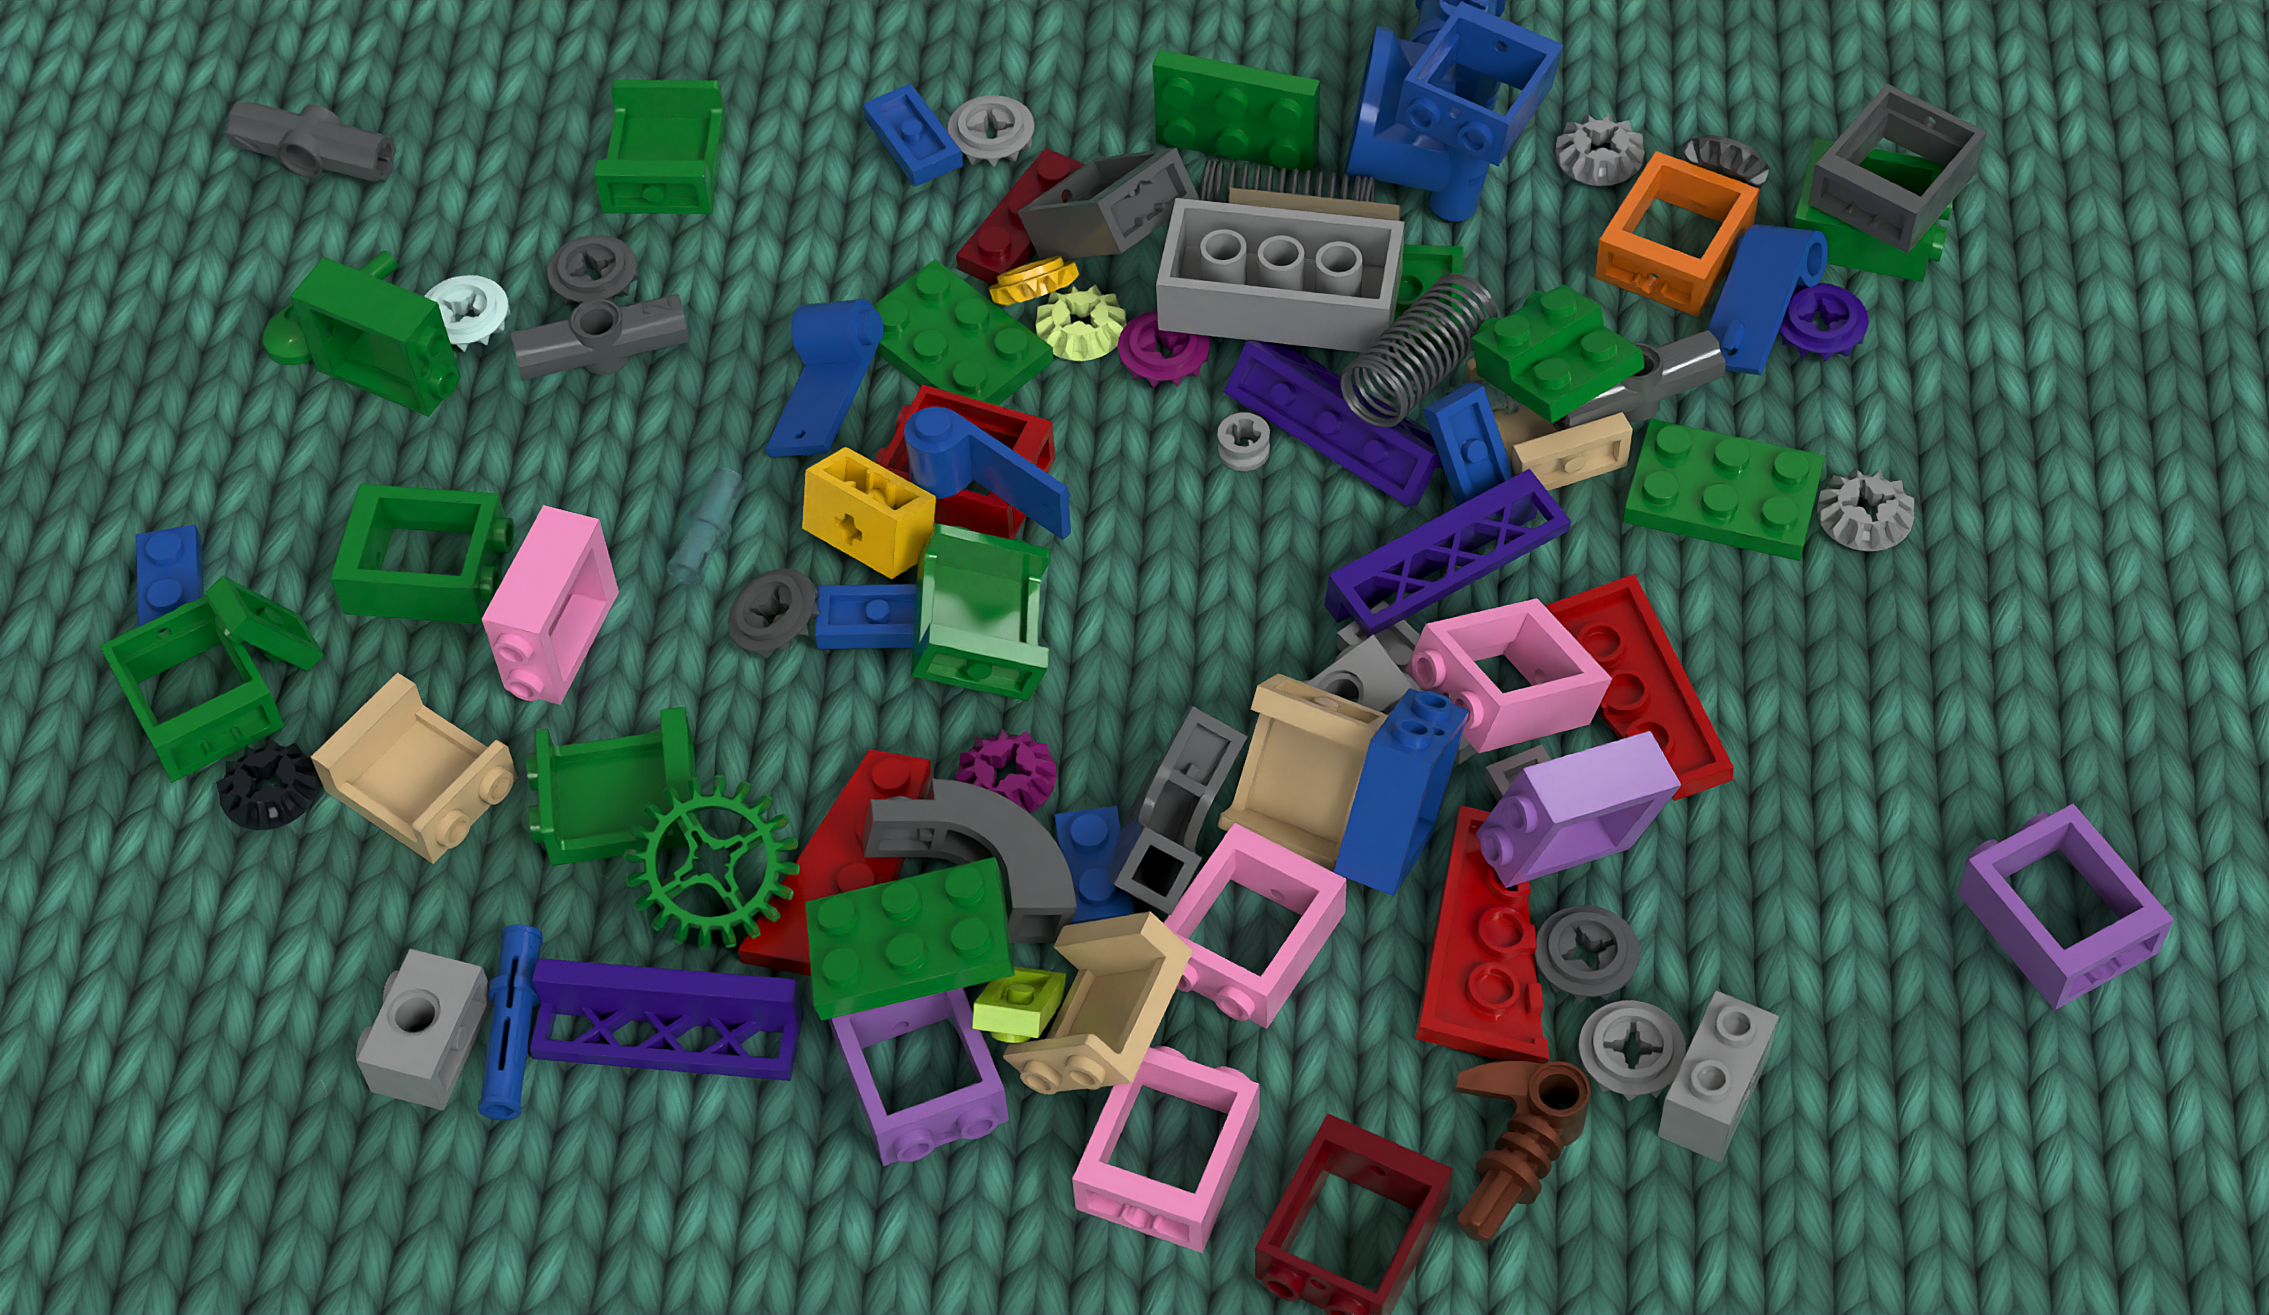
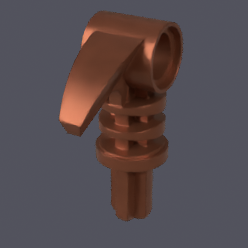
M1500 1061L1478 1065L1458 1073L1456 1092L1506 1100L1511 1102L1516 1109L1515 1114L1507 1123L1508 1132L1501 1133L1495 1141L1496 1150L1485 1151L1476 1163V1169L1483 1180L1457 1217V1225L1470 1239L1476 1242L1479 1240L1487 1243L1492 1241L1516 1203H1534L1542 1190L1539 1179L1546 1178L1552 1169L1550 1161L1557 1160L1564 1150L1563 1146L1575 1142L1581 1136L1585 1127L1590 1097V1084L1586 1075L1575 1065L1562 1061L1546 1064L1527 1061ZM1549 1099H1559L1565 1101L1571 1107L1565 1110H1556L1546 1106L1543 1102Z

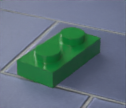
M225 576L218 579L206 591L219 614L215 617L217 626L233 642L242 644L246 641L258 647L272 661L281 663L285 660L307 672L325 656L298 613Z

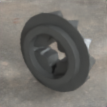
M1704 135L1699 138L1686 140L1679 157L1680 160L1687 161L1690 164L1731 179L1739 180L1742 183L1759 189L1766 182L1770 172L1768 164L1757 151L1739 141L1716 135Z
M587 235L569 241L554 253L548 264L547 276L552 292L558 293L565 305L575 302L581 304L591 299L612 301V297L615 295H629L630 283L638 279L637 261L632 249L622 240L607 235ZM586 264H590L591 268L596 269L602 277L598 280H591L585 273L587 271Z
M782 568L766 572L748 583L734 600L728 617L729 633L735 643L747 654L756 652L767 659L776 648L790 652L791 640L797 635L809 636L807 622L820 615L815 603L820 594L810 579L798 570ZM780 606L786 609L785 614L776 615ZM776 615L773 623L769 624L766 620L767 617Z
M1578 905L1562 909L1554 913L1542 924L1536 936L1537 949L1534 952L1537 974H1543L1550 981L1554 993L1563 990L1573 994L1579 1003L1587 997L1602 996L1608 1001L1616 990L1621 987H1629L1639 964L1640 949L1634 931L1620 916L1601 907ZM1576 937L1580 945H1584L1589 953L1601 952L1597 957L1596 971H1593L1592 967H1588L1583 959L1572 961L1575 958Z

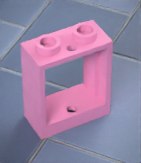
M543 505L482 617L504 688L520 699L527 701L540 699L561 705L619 593L600 519Z
M1537 598L1425 624L1405 670L1423 691L1437 692L1448 699L1450 694L1452 704L1470 710L1463 736L1478 753L1590 725L1612 680L1608 673ZM1504 654L1532 686L1502 693L1474 661Z
M1234 823L1179 900L1173 913L1164 922L1174 934L1193 950L1176 989L1184 992L1193 990L1214 1001L1219 1009L1229 1017L1238 1021L1250 1020L1267 1029L1345 914L1347 879ZM1230 879L1302 916L1261 977L1189 940Z
M1149 1047L1133 1083L1114 1085L1072 1178L1076 1210L1203 1253L1260 1115L1259 1083L1250 1081L1245 1074L1230 1067L1221 1066L1214 1069L1187 1060L1182 1053L1170 1047ZM1142 1085L1228 1114L1195 1194L1108 1164Z

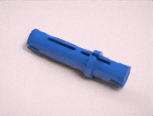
M521 924L510 925L502 930L498 975L490 981L488 998L494 1005L487 1044L482 1094L478 1109L481 1115L496 1120H511L521 1115V1095L528 1054L532 1008L540 1003L532 980L543 936L542 932L537 928Z

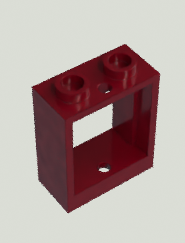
M1327 1113L1255 1247V1278L1261 1280L1264 1287L1274 1295L1288 1301H1297L1300 1298L1324 1309L1327 1315H1391L1450 1199L1453 1168ZM1330 1173L1416 1211L1375 1292L1288 1253Z

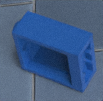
M1461 1L1405 77L1395 122L1495 166H1499L1553 87L1564 45ZM1498 41L1504 42L1507 47L1500 46ZM1456 62L1522 90V92L1506 115L1503 116L1437 86L1453 63Z
M1411 688L1408 689L1370 740L1333 873L1392 896L1396 894L1432 840L1470 710L1452 704L1446 696L1437 692H1419Z

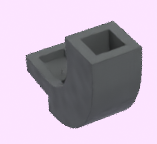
M1188 706L1159 761L1154 760L1123 824L1112 854L1108 872L1109 881L1113 885L1169 915L1173 913L1202 857L1195 853V846L1203 821L1248 736L1196 707Z
M932 779L926 800H912L902 796L888 799H871L862 832L864 857H929L945 859L959 865L996 857L1002 873L1011 943H1056L1063 926L1071 925L1077 906L1073 881L1066 859L1058 844L1041 823L1013 801L980 786L946 779Z

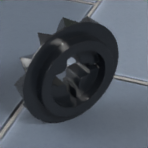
M271 738L266 747L254 750L246 745L243 757L237 761H226V774L216 784L220 805L230 820L244 828L270 830L293 822L307 811L317 795L319 776L311 757L305 755L296 743L285 747L280 746ZM275 773L283 788L265 785L258 792L253 778L269 779Z

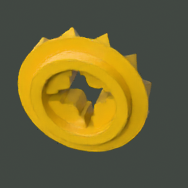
M1054 256L997 276L998 283L991 286L989 291L994 303L1008 306L1017 302L1021 303L1032 298H1038L1047 293L1055 292L1057 289L1069 286L1078 277L1079 272L1075 260L1063 262L1062 256Z

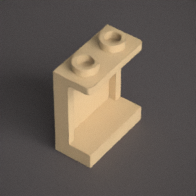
M1475 358L1469 359L1466 362L1465 385L1473 382L1484 386L1514 476L1530 469L1545 489L1549 491L1628 466L1632 427L1623 412L1558 432L1553 424L1478 376Z
M398 672L311 756L324 790L432 864L449 848L459 845L467 836L471 825L491 805L501 802L510 792L513 783L518 779L508 746L499 740H495L487 747L425 707L416 684Z
M1278 673L1257 686L1251 710L1260 714L1233 803L1230 808L1220 814L1217 827L1229 831L1232 825L1237 823L1334 872L1370 740L1389 715Z
M1151 911L1063 926L1054 948L1079 971L1047 1038L1009 1044L1003 1055V1058L1021 1073L1020 1078L1028 1087L1037 1092L1052 1095L1061 1091L1096 1090L1105 1086L1133 1083L1193 952L1188 945Z

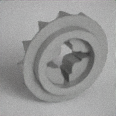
M988 95L974 98L959 106L949 119L947 131L961 149L962 155H967L972 165L985 159L995 168L999 159L1006 158L1016 162L1020 150L1031 149L1035 125L1031 112L1019 101L1005 96ZM991 122L994 123V129H997V137L994 139L986 138V129H989L988 123Z
M1609 113L1603 120H1594L1590 115L1585 114L1580 124L1567 122L1563 134L1557 137L1556 159L1559 166L1571 178L1585 184L1609 186L1624 182L1638 172L1644 160L1643 134L1632 132L1630 121L1614 123ZM1591 143L1596 146L1610 143V151L1601 147L1596 151L1592 150L1590 152Z
M1855 467L1846 477L1833 475L1825 490H1821L1817 504V515L1822 528L1838 543L1860 551H1880L1899 544L1911 531L1915 518L1914 498L1904 493L1902 480L1887 481L1884 479L1880 469L1872 476L1863 475ZM1859 497L1867 499L1870 506L1877 507L1874 522H1872L1870 514H1867L1863 507H1857Z
M1625 1000L1607 1004L1596 1010L1587 1019L1580 1033L1578 1051L1582 1060L1583 1073L1590 1074L1598 1082L1602 1093L1612 1090L1623 1094L1628 1102H1630L1639 1095L1651 1094L1657 1098L1661 1091L1674 1081L1686 1055V1043L1678 1024L1662 1009L1641 1001ZM1629 1032H1635V1042H1638V1050L1644 1053V1055H1640L1638 1064H1635L1634 1069L1628 1068L1623 1053L1616 1052L1623 1050L1625 1041H1628Z

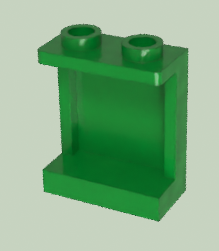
M614 80L612 82L611 94L615 115L607 159H597L594 173L603 214H712L726 125V114L720 83L716 80Z
M935 525L918 557L911 676L1029 701L1048 670L1049 648L1038 646L1040 581L1050 563V549L1028 544L1018 539H1005L974 532L961 526Z
M685 707L660 710L662 732L556 746L552 742L548 728L535 730L536 753L526 754V769L531 791L538 790L539 805L529 806V823L533 842H544L552 866L624 856V851L628 849L645 851L647 841L638 839L630 834L633 824L642 825L652 831L657 821L645 813L643 810L644 806L651 802L665 814L673 807L665 798L663 792L668 786L675 788L681 801L692 798L688 788V779L690 777H697L694 741ZM700 811L695 812L694 814L701 824ZM677 823L666 835L660 851L689 847L687 839ZM695 833L693 835L698 845H703L700 835Z

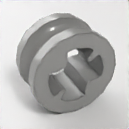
M1245 412L1232 414L1225 418L1219 425L1217 433L1218 455L1221 462L1228 468L1246 472L1255 470L1265 464L1270 453V429L1267 422L1258 415ZM1242 437L1253 439V442L1248 440V446L1235 445V442L1237 444L1240 443V438Z

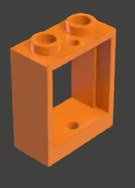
M1655 151L1599 239L1595 278L1699 318L1735 258L1734 253L1737 240L1754 224L1760 189ZM1654 198L1723 223L1701 259L1632 234Z

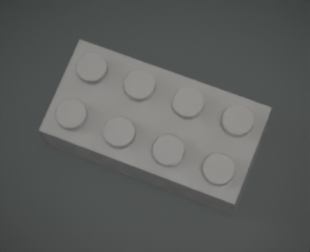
M1175 198L1156 282L1158 330L1354 352L1365 351L1394 322L1403 269L1405 222Z

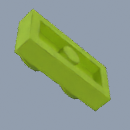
M1014 966L1015 976L990 981L975 1001L972 1029L991 1031V1036L994 1039L1009 1043L1026 1042L1031 1037L1039 1038L1064 999L1066 973Z

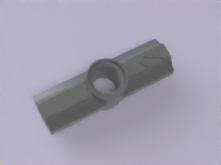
M237 101L229 113V125L226 134L230 146L277 157L289 170L297 175L314 178L319 176L321 171L325 169L373 182L378 180L385 182L393 170L396 146L392 136L344 125L336 114L319 105L305 106L301 113L298 114L249 101Z
M679 294L618 307L609 300L591 299L576 307L570 319L510 332L522 380L578 367H584L590 373L598 375L611 374L623 368L627 364L630 355L690 342Z
M1709 330L1657 348L1644 343H1633L1642 349L1645 368L1552 423L1559 432L1621 412L1624 413L1628 422H1640L1650 419L1659 411L1660 400L1725 376L1726 361L1722 356L1719 341Z

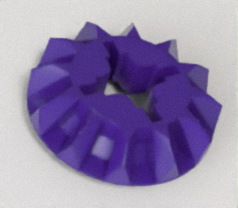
M1818 283L1811 288L1795 287L1779 328L1782 345L1797 346L1801 358L1809 352L1819 353L1825 362L1833 353H1839L1848 357L1856 344H1863L1868 328V314L1863 303L1854 294L1839 286ZM1816 311H1819L1820 318H1823L1825 325L1829 326L1826 332L1818 330L1816 323L1812 322Z

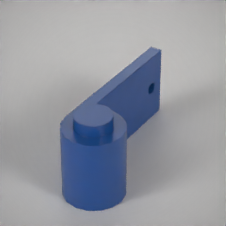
M1753 224L1747 229L1745 234L1739 237L1735 246V260L1707 329L1719 341L1722 356L1726 361L1725 371L1762 375L1795 286L1811 288L1816 286L1824 275L1828 248L1825 235L1821 231Z
M856 299L804 304L799 306L794 312L791 322L792 341L805 367L765 448L770 457L813 456L814 454L829 453L875 354L878 343L883 337L884 326L882 318L869 301Z
M934 406L924 408L912 414L907 420L904 428V437L911 483L935 495L936 499L952 497L975 480L1060 539L1064 540L1071 533L1070 492L1067 486L950 409Z

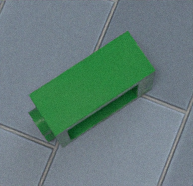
M1815 138L1793 228L1818 230L1825 235L1828 248L1827 264L1923 282L1928 260L1940 262L1947 228L1936 226V220L1907 254L1809 205L1808 201L1815 164L1835 143V141ZM1873 149L1859 165L1919 196L1925 193L1945 169V167L1923 157ZM1953 201L1938 219L1949 221Z
M326 257L320 260L290 295L318 372L427 417L434 412L443 399H447L455 391L461 376L438 302Z
M359 484L330 578L343 613L345 615L483 625L482 617L501 584L500 563L503 553L509 554L513 547L514 523L511 518H506L499 493ZM393 528L472 534L461 576L381 570Z
M208 595L195 601L187 602L174 611L138 628L128 630L119 637L100 645L116 681L171 783L244 748L246 745L248 746L285 728L273 697L244 645L230 640L217 626L215 617L219 614ZM167 628L165 631L158 633L160 630ZM221 644L243 684L159 724L138 683Z

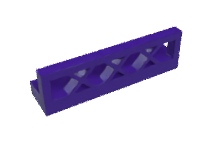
M1256 340L1246 341L1223 391L1225 394L1404 505L1414 506L1419 504L1435 469L1443 468L1429 429L1407 416L1396 426L1389 428L1373 426L1360 419L1348 406L1340 386L1341 376L1288 344ZM1352 383L1353 391L1358 400L1369 412L1379 418H1396L1385 415L1373 408L1362 396L1359 388ZM1366 392L1378 406L1387 411L1399 412Z
M1528 469L1329 574L1324 606L1337 623L1352 616L1367 638L1568 532L1571 520L1534 473ZM1537 510L1547 520L1546 523L1534 529L1521 526L1534 519ZM1498 538L1496 549L1483 556L1470 553ZM1505 539L1512 540V541H1510V542L1504 544ZM1448 565L1445 577L1435 582L1420 580ZM1455 565L1462 566L1460 569L1454 571ZM1397 592L1394 604L1372 614L1368 608L1369 606ZM1404 592L1412 593L1411 595L1403 598Z
M538 958L532 982L540 1001V1008L529 1049L533 1059L791 1081L804 1015L796 979ZM557 1014L584 1016L593 1027L574 1041L551 1040ZM630 1021L648 1022L656 1032L655 1035L637 1047L621 1046L612 1035V1033ZM663 1023H667V1024H670V1025H668L667 1027H665V1026L663 1025ZM694 1026L712 1027L721 1038L703 1052L685 1051L676 1040ZM759 1031L783 1033L778 1059L751 1057L740 1044ZM602 1040L605 1042V1044H597ZM732 1051L734 1055H727V1053Z

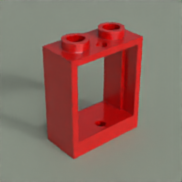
M922 384L912 404H906L901 409L896 422L895 435L888 448L882 447L874 459V462L911 482L904 437L905 424L912 414L921 409L934 406L945 407L958 413L1048 474L1055 460L1052 421ZM963 489L952 497L936 499L934 523L961 526L974 532L1005 539H1014L1026 515L992 492L985 496Z

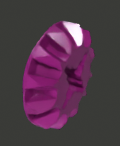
M1157 310L1144 313L1131 320L1119 336L1118 352L1120 365L1126 366L1129 369L1133 380L1143 377L1147 378L1153 388L1160 381L1168 380L1178 387L1183 377L1187 375L1198 377L1203 362L1209 361L1210 342L1207 335L1158 330ZM1160 338L1162 345H1165L1169 351H1173L1171 358H1163L1159 351H1155L1157 346L1156 339Z
M1000 728L994 737L983 739L976 736L973 747L968 752L960 753L956 781L973 784L998 793L1013 801L1030 814L1040 808L1051 796L1056 784V764L1050 755L1047 744L1035 742L1027 730L1018 736L1008 735ZM1015 759L1018 775L1008 774L1004 781L1000 780L996 787V775L993 767L1003 769L1008 762H1012Z

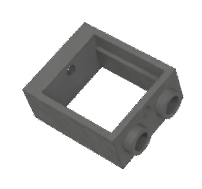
M1886 83L1815 164L1808 204L1908 254L1976 174L1987 131ZM1928 117L1933 118L1936 123H1933L1932 121H1930V119H1929ZM1882 138L1945 167L1922 196L1908 191L1859 166Z
M1168 148L1094 158L1017 211L1040 260L1054 256H1062V259L1122 254L1171 219L1175 198L1198 200L1199 196L1177 149ZM1063 191L1067 193L1066 203H1064L1061 198V194Z

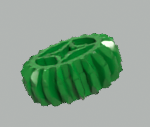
M715 775L713 794L702 795V785L698 777H690L688 779V788L692 798L681 801L675 788L668 786L663 792L665 798L673 806L671 809L663 814L651 802H648L643 808L650 818L657 821L652 831L642 825H632L630 834L638 839L647 841L645 851L636 849L625 850L624 859L632 863H644V872L631 874L625 878L628 887L648 885L650 893L640 897L634 905L638 911L647 910L656 903L662 908V911L654 917L651 923V927L656 931L662 930L670 919L673 918L680 922L674 932V942L683 944L688 937L690 928L693 927L700 929L698 938L700 949H710L712 943L711 930H722L725 946L732 948L736 946V936L732 927L743 923L747 934L754 939L761 934L758 925L752 919L756 913L761 911L772 922H776L780 918V913L777 909L767 903L772 894L784 900L792 899L794 891L788 886L777 884L779 874L798 875L800 866L793 862H780V852H789L797 849L798 842L795 837L776 840L774 832L784 828L789 823V819L784 813L775 816L768 822L762 817V814L770 808L773 802L772 797L768 794L761 796L753 807L745 803L751 789L749 782L741 781L733 798L724 795L726 779L723 775ZM708 809L725 810L741 816L753 827L726 840L715 839L705 832L694 813ZM677 823L690 847L689 857L680 869L661 881L658 868L660 849L666 835ZM695 833H698L706 846L709 845L715 852H720L724 849L729 851L735 846L742 844V847L729 854L731 863L723 864L729 869L724 877L731 887L730 892H726L718 879L715 880L710 873H704L700 876L695 874L689 879L682 881L685 876L695 871L694 861H702L696 856L700 847L694 839L693 835ZM764 843L767 854L765 877L756 895L747 902L734 877L735 867L741 858ZM697 885H708L717 890L731 913L716 917L699 916L683 910L671 898Z

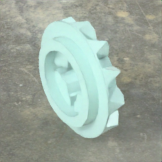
M464 275L447 279L434 286L424 296L438 302L451 345H457L464 353L470 343L478 341L487 346L490 334L504 332L505 317L511 314L504 290L496 282L481 276ZM474 309V318L465 316L460 322H456L455 314L465 315L469 310Z

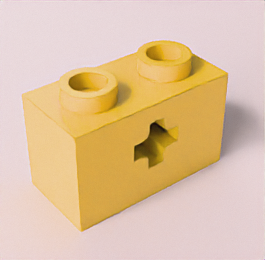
M844 447L806 469L802 529L875 571L893 579L918 563V557L933 530L936 496L848 447Z

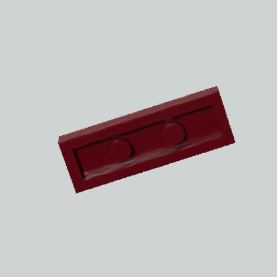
M1045 148L956 254L958 270L991 285H995L998 283L997 276L1026 265L1036 253V250L1017 211L1086 164ZM1065 191L1061 194L1064 203L1067 202V193Z

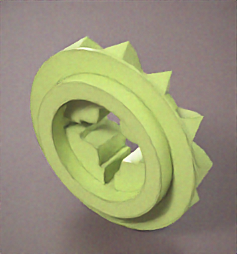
M1072 284L1066 294L1062 295L1051 292L1048 303L1037 308V336L1053 347V355L1066 360L1087 361L1108 354L1118 346L1119 336L1126 326L1125 309L1119 306L1115 293L1103 295L1096 284L1088 291H1078ZM1070 315H1076L1080 318L1090 315L1091 325H1086L1081 321L1071 324Z

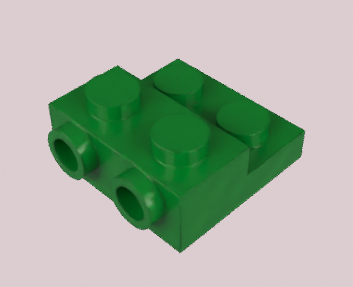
M1565 284L1548 292L1542 290L1533 292L1527 297L1521 309L1501 319L1492 317L1485 320L1480 325L1476 335L1471 337L1478 376L1551 424L1645 368L1642 349L1605 327L1601 306Z

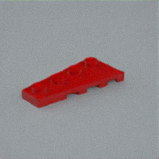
M1635 574L1545 605L1551 614L1612 678L1596 713L1620 740L1651 731L1681 783L1680 788L1672 796L1674 801L1733 781L1734 767Z
M869 749L795 863L800 866L799 874L787 875L781 885L788 886L794 891L792 899L784 900L775 894L773 895L768 904L777 909L780 913V918L776 922H772L763 913L760 915L756 924L761 934L754 939L747 935L738 949L741 963L811 976L806 901L899 880L905 857H864L862 832L871 799H888L902 796L912 800H924L932 775L929 759Z
M1460 805L1454 821L1414 1039L1501 1061H1527L1546 1064L1549 1061L1547 1038H1543L1541 1012L1544 1007L1541 983H1537L1534 951L1537 949L1535 926L1530 923L1528 898L1531 894L1530 882H1523L1508 888L1504 887L1494 867L1485 860L1481 851L1480 841L1476 836V832L1487 819L1490 812Z

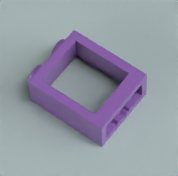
M1651 731L1523 768L1476 832V836L1480 841L1481 851L1485 860L1494 867L1504 887L1508 888L1629 850L1680 788L1681 783Z
M2074 804L2052 815L2048 812L2035 815L2020 828L2017 834L2000 843L1996 840H1989L1979 845L1969 854L1965 861L1966 868L1958 890V895L2054 1010L2160 953L2174 921L2172 916ZM2058 849L2061 850L2120 919L2065 950L2062 949L2004 880V878Z
M963 988L829 1019L833 1038L883 1166L897 1161L913 1162L920 1160L930 1154L935 1147L960 1138L977 1139L992 1132L999 1124L1009 1121L1005 1089L981 1031L972 1029L973 1012ZM952 1017L978 1083L887 1116L861 1049Z

